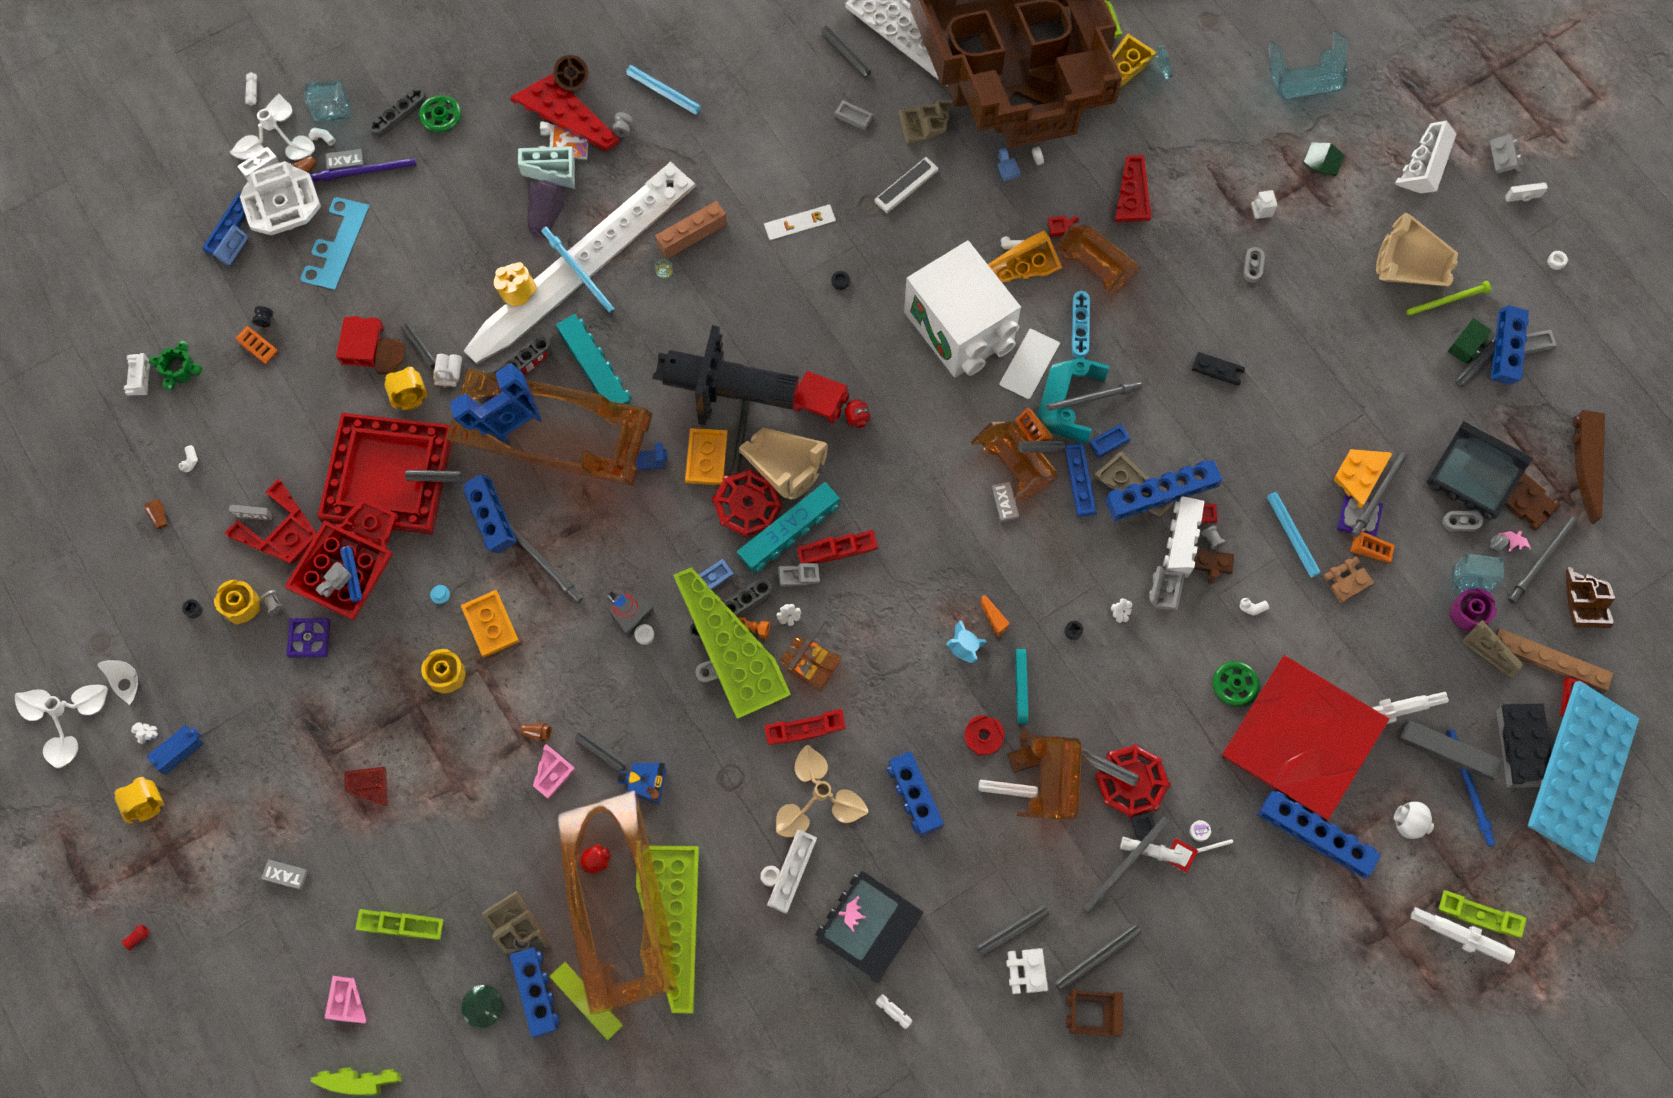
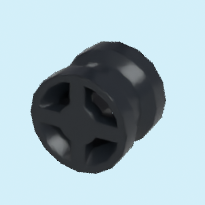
M264 306L255 307L254 313L256 315L253 317L252 323L259 327H270V318L273 316V310Z

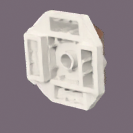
M286 161L251 172L240 195L251 230L269 235H275L307 224L321 207L310 174L292 166Z

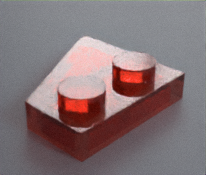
M385 766L344 771L345 791L347 793L383 806H388Z

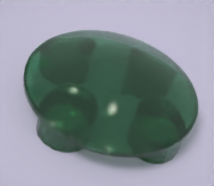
M479 985L469 990L464 996L461 1005L464 1019L467 1023L477 1028H487L494 1024L500 1018L504 1008V1002L500 993L488 985Z

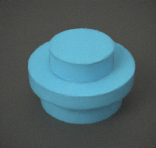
M437 585L431 590L430 597L434 603L444 604L450 598V591L444 585Z

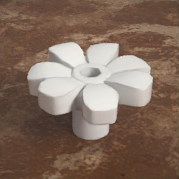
M1122 598L1120 603L1111 606L1116 622L1121 623L1122 621L1127 622L1129 620L1128 615L1131 614L1130 608L1132 607L1131 601Z
M786 604L780 608L781 612L776 615L781 624L787 622L788 626L794 625V620L799 621L801 618L800 608H795L794 604Z
M138 722L132 726L131 732L136 733L135 737L138 738V743L145 744L146 740L156 739L158 735L157 727H149V724L142 725V723Z

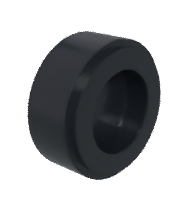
M837 271L832 275V286L835 289L844 290L849 286L850 277L846 272Z

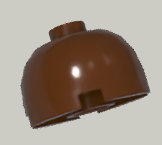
M565 55L556 61L553 68V76L556 83L563 89L570 91L578 90L588 80V67L580 57Z

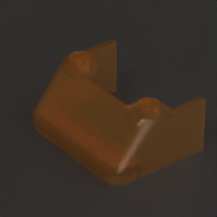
M1086 224L1071 225L1054 248L1055 251H1063V255L1070 260L1079 259L1104 280V288L1108 294L1118 293L1141 269L1135 261L1094 228Z
M1015 421L990 422L971 441V444H981L985 453L997 455L1018 481L1016 484L1017 494L1013 497L1015 500L1032 497L1058 478V473L1041 452H1019L1017 445L1020 441L1029 440L1018 423Z
M1021 735V739L1033 740L1031 748L1036 756H1041L1039 797H1033L1029 802V813L1017 812V816L1041 819H1075L1079 811L1082 753L1080 740L1066 737Z

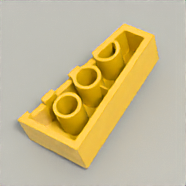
M1128 33L1112 54L1122 76L1120 88L1151 64L1157 53Z

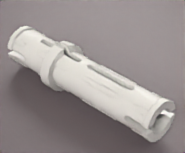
M1123 836L1120 849L1132 852L1141 841ZM1150 844L1142 855L1158 858V861L1165 860L1181 864L1183 852L1166 848L1165 845Z

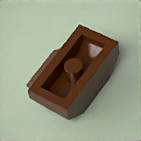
M380 338L375 357L376 373L385 375L395 373L398 365L403 362L406 344L402 343L400 339Z

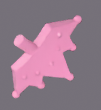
M1512 531L1498 533L1507 536L1506 539L1509 541L1510 546L1509 552L1519 546V550L1523 547L1531 549L1527 538L1521 536L1522 531H1519L1517 534Z
M859 896L847 904L846 912H839V916H845L844 922L852 929V932L855 931L853 925H859L858 922L856 923V920L866 918V916H862L857 911L861 909V906L856 905Z

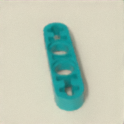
M1015 649L1017 724H1028L1026 649Z

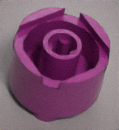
M1467 589L1453 601L1449 614L1450 619L1459 628L1468 632L1481 620L1487 625L1494 619L1497 613L1494 603L1495 599L1484 589Z

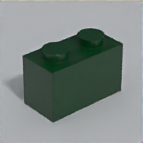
M1473 318L1447 352L1467 364L1470 359L1474 360L1481 352L1478 348L1480 346L1485 347L1491 339L1488 335L1492 330Z

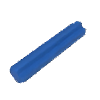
M350 546L342 547L340 551L344 568L352 575L347 581L350 599L352 602L361 601L362 594L352 549Z

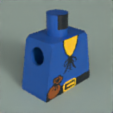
M665 763L632 764L631 773L619 772L618 783L628 785L627 792L629 795L660 805L666 765Z

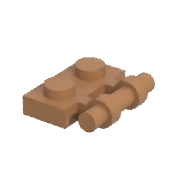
M1357 557L1346 559L1343 561V564L1338 567H1332L1328 570L1329 572L1323 575L1326 581L1334 580L1335 584L1331 585L1330 589L1340 603L1374 584L1364 567L1358 571L1355 569V565L1360 563ZM1347 571L1349 576L1342 578L1340 574Z

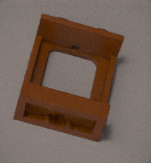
M1072 989L1070 994H1067L1066 1005L1070 1007V1015L1066 1016V1028H1069V1034L1122 1036L1123 992L1102 993ZM1077 1000L1098 1001L1103 1004V1025L1101 1027L1079 1026L1075 1024Z

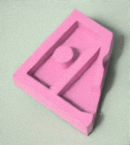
M545 744L533 787L549 800L576 769Z
M332 977L325 1019L366 1024L367 1020L354 978Z

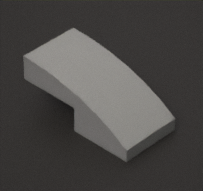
M818 563L779 566V587L819 583Z

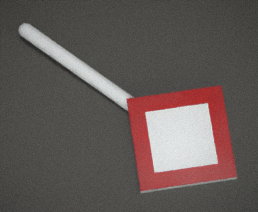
M1175 838L1170 849L1183 852L1181 864L1170 861L1165 862L1187 873L1197 853L1231 844L1233 840L1230 839L1195 849Z

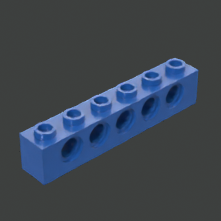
M1203 460L1197 463L1196 466H1185L1178 472H1167L1160 478H1149L1142 484L1137 485V483H1134L1121 491L1119 489L1113 490L1109 493L1105 502L1115 522L1178 501L1182 496L1190 497L1219 487L1223 479L1214 460L1208 462ZM1194 475H1199L1202 480L1196 479ZM1177 481H1182L1184 486L1179 485ZM1159 487H1165L1167 491L1163 492L1159 489ZM1146 492L1150 497L1146 498L1141 493ZM1124 498L1130 499L1132 503H1126Z
M1272 790L1257 813L1261 818L1363 879L1371 875L1381 856L1374 847L1363 845L1358 842L1357 837L1343 833L1335 824L1326 823L1320 815L1306 811L1303 805L1289 801L1279 791L1274 792ZM1279 807L1285 808L1288 815L1283 816L1279 812ZM1297 818H1302L1305 821V827L1298 824ZM1315 829H1320L1323 832V838L1316 835ZM1334 839L1340 841L1341 848L1335 847ZM1352 850L1359 853V859H1355L1352 856Z

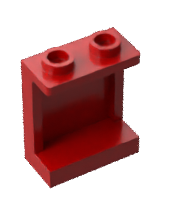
M358 316L344 317L336 354L341 365L375 367L377 344L380 332L384 331L381 320L374 317L369 319Z
M806 371L798 386L793 410L800 412L801 409L827 418L829 423L834 424L835 420L839 419L843 404H846L849 400L850 394L848 393L847 385Z

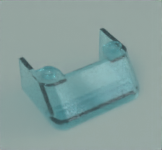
M1333 31V49L1325 50L1321 54L1320 65L1287 70V62L1283 59V49L1274 42H1269V69L1278 96L1284 100L1342 90L1347 83L1348 38L1338 31Z

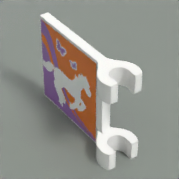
M540 122V135H550V147H572L575 159L587 160V139L580 135H573L572 131L566 128L562 129L548 122Z

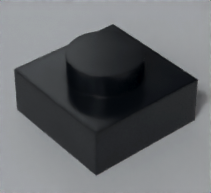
M1151 813L1131 818L1136 838L1147 836L1155 827Z

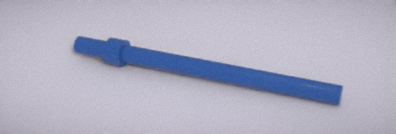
M1454 729L1447 731L1448 737L1458 741ZM1460 768L1479 821L1478 827L1480 832H1483L1488 847L1496 845L1491 832L1490 820L1486 818L1469 771Z

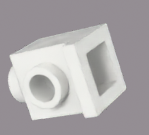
M1273 190L1259 192L1256 200L1251 203L1255 219L1273 217L1277 208Z

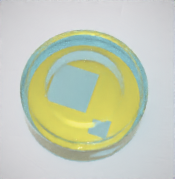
M661 259L656 262L654 268L658 277L668 278L672 275L673 266L669 260Z

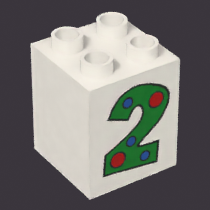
M969 241L964 242L906 278L904 313L954 378L963 372H966L968 376L974 375L986 364L984 359L994 353L998 357H1002L1015 347L1016 342L1014 339L1019 329L1018 320L1021 306Z

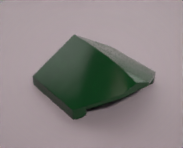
M1311 143L1303 164L1308 165L1316 172L1337 176L1345 154L1332 143Z

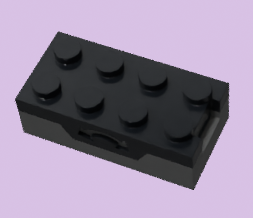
M1544 703L1504 704L1496 710L1507 788L1541 787L1551 756Z

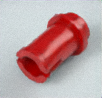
M143 924L136 926V930L121 941L127 950L131 951L139 942L148 938L150 931Z

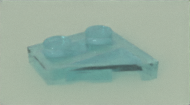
M1164 45L1157 47L1156 59L1160 74L1164 73L1165 78L1169 79L1173 76L1168 54Z

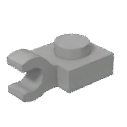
M336 562L324 576L327 581L321 583L316 588V591L320 595L324 594L326 597H329L334 589L340 591L352 575L340 563Z

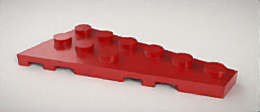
M553 74L511 96V102L519 103L524 106V109L540 114L541 118L562 129L566 128L572 131V134L575 136L580 135L587 139L588 143L605 152L619 144L620 139L570 90L560 87L556 83Z

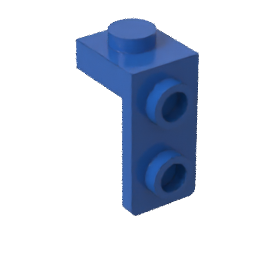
M663 442L655 443V450L627 452V469L629 471L664 469L665 460H668V451L664 449Z

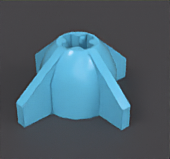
M959 621L955 625L954 638L950 639L946 644L955 657L969 663H974L977 660L975 652L987 641L986 639H977L972 632L965 630L963 622Z

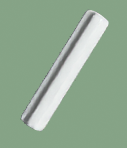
M980 780L978 790L981 792L1036 798L1038 794V787L988 780Z

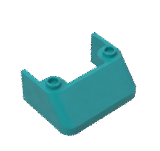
M1077 358L1056 363L1051 367L1037 413V417L1051 434L1088 443L1092 428L1074 424L1075 413L1072 409L1065 407L1047 411L1046 405L1065 400L1072 375L1078 377L1085 376L1105 382L1110 366Z

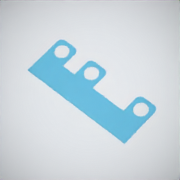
M339 197L333 199L329 211L333 214L344 216V219L334 242L322 239L316 240L312 254L327 258L323 269L306 266L301 275L302 282L336 289L369 205ZM342 201L345 203V208L342 211H336L334 204ZM321 243H325L328 246V250L325 253H318L316 247ZM308 270H315L317 276L313 280H308L305 277Z

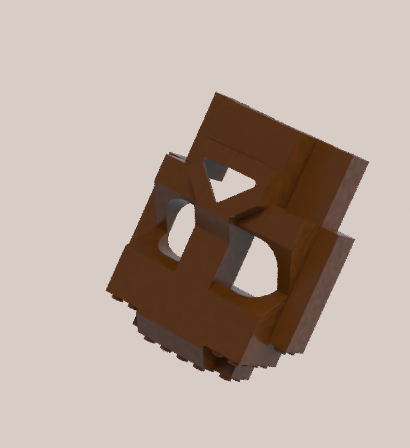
M910 0V10L941 86L948 85V90L955 107L968 105L978 130L994 128L996 133L1003 132L1009 148L1076 135L1082 110L1117 102L1122 76L1110 53L1117 26L1105 0ZM1063 19L1064 35L1053 39L1034 41L1028 26ZM980 36L987 52H965L957 45L955 40ZM1014 94H1019L1042 105L1032 106L1031 103L1011 106L1009 101Z

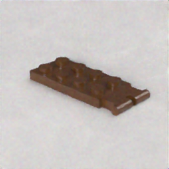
M1471 457L1462 467L1465 472L1498 500L1511 481L1510 476L1474 457ZM1524 472L1505 506L1517 517L1521 518L1523 516L1531 523V529L1536 531L1547 520L1546 516L1550 517L1561 504L1557 500L1552 501L1545 495L1547 491Z

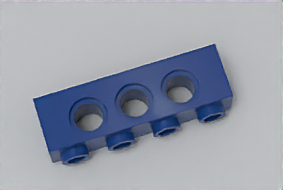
M1510 305L1499 310L1491 380L1509 385L1521 380L1523 376V360L1525 359L1524 349L1527 341L1526 332L1529 324V310Z
M479 474L463 484L464 495L471 505V512L477 520L478 530L484 537L485 547L489 551L501 553L516 544V538L491 477Z
M909 751L890 759L887 771L890 777L896 780L897 785H895V789L899 797L903 796L905 803H903L905 812L907 815L911 814L913 821L911 825L914 832H919L920 837H923L943 828L944 823L912 752ZM907 772L912 778L905 781L900 775ZM914 790L920 796L917 799H912L908 793ZM925 809L928 815L926 817H919L917 810Z
M533 947L511 954L510 958L531 1037L535 1038L559 1030L557 1026L560 1024L559 1015L557 1012L554 1013L552 1004H555L552 991L548 992L547 988L549 977L546 971L543 972L541 966L544 963L542 952L537 951V948ZM529 966L536 968V973L532 977L526 975V969ZM535 986L541 988V994L537 998L531 995V990ZM541 1006H544L547 1010L544 1018L537 1016V1009Z

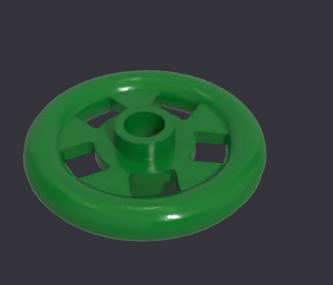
M437 95L427 99L419 110L421 124L432 132H446L457 125L461 117V108L457 101L445 95ZM435 103H438V104H439V105L434 106L433 109H432L431 105H433V104H435ZM446 104H449V105H451L452 107L448 110V109H447L446 107H444V106H445ZM431 113L432 118L427 119L426 114ZM449 115H452L453 118L450 121L447 120ZM435 122H442V125H435Z
M1231 661L1221 665L1216 670L1213 676V689L1217 697L1225 704L1242 707L1255 700L1259 693L1260 682L1256 672L1249 665L1243 662ZM1233 669L1241 670V675L1233 674ZM1223 674L1229 677L1226 683L1221 681ZM1250 677L1252 685L1249 686L1246 685L1245 680ZM1234 681H1238L1240 686H1235ZM1226 688L1233 693L1231 697L1223 692ZM1245 690L1248 695L1241 699L1239 693Z

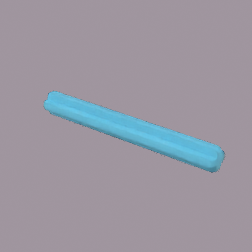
M632 65L627 68V75L694 114H698L700 111V105Z
M1273 492L1269 494L1267 499L1309 576L1315 577L1319 575L1320 570L1278 493Z

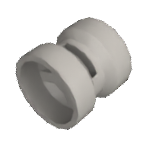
M618 112L614 118L615 124L612 126V132L616 136L627 137L630 132L629 126L632 123V117L627 113Z

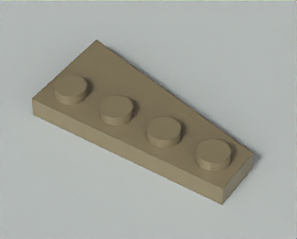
M1121 451L1093 476V478L1113 490L1119 489L1120 491L1126 489L1131 484L1137 483L1139 485L1149 479ZM1146 492L1141 493L1146 498L1150 497ZM1171 502L1148 511L1161 518L1175 503Z

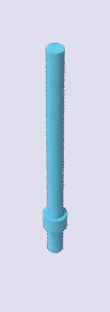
M544 227L541 232L549 240L551 247L559 252L608 313H612L615 308L561 245L560 239L557 236L555 237L547 227Z

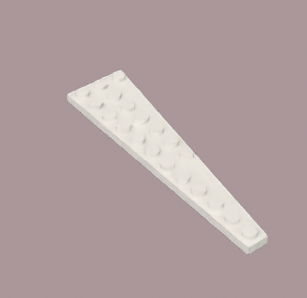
M849 0L845 3V8L938 79L910 10V4L906 0Z

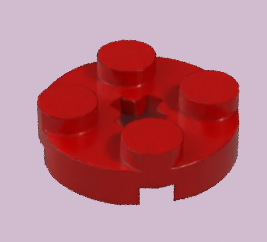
M979 715L971 719L965 728V743L978 756L995 753L1003 743L1004 729L995 718ZM980 731L989 733L987 740L980 739Z

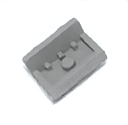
M1511 133L1490 140L1497 174L1515 168L1517 172H1521L1520 165H1523L1521 154L1518 155L1517 150L1520 149L1518 139L1514 140Z
M1157 566V570L1153 574V588L1149 592V601L1155 609L1178 610L1185 578L1183 572L1165 571L1162 566Z

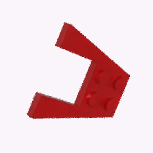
M278 478L265 493L287 510L290 515L264 541L239 520L224 534L235 541L293 565L306 552L317 533Z

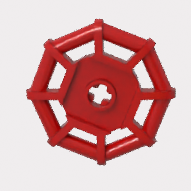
M747 469L730 476L725 475L722 478L721 485L715 496L712 497V503L715 505L722 527L725 526L747 538L749 535L762 532L774 523L780 509L783 508V503L780 502L777 491L763 476L753 472L752 469ZM747 478V483L736 486L734 484L736 481ZM751 479L763 484L764 486L761 488L751 483ZM729 486L732 492L729 498H724L723 495ZM766 490H769L773 502H770L766 499ZM749 498L751 499L750 503L753 505L746 507L742 500ZM722 503L728 504L729 511L731 512L727 517ZM766 507H772V510L768 518L766 519L763 516V513ZM734 517L740 521H743L744 527L730 520ZM758 519L762 522V524L748 528L749 522H754Z
M1138 744L1107 752L1106 760L1137 774L1139 781L1135 786H1132L1099 770L1098 774H1095V779L1098 780L1104 798L1103 803L1128 815V818L1150 811H1158L1167 789L1171 787L1162 764V758L1138 747ZM1132 754L1131 760L1121 762L1118 759ZM1137 755L1151 763L1149 765L1142 764L1137 760ZM1154 766L1156 768L1159 780L1154 779L1151 770ZM1106 780L1112 781L1115 793H1113L1112 795L1110 794ZM1153 786H1159L1153 799L1149 794ZM1120 796L1122 799L1128 800L1129 807L1116 801L1115 798ZM1146 799L1149 803L1134 808L1135 801Z

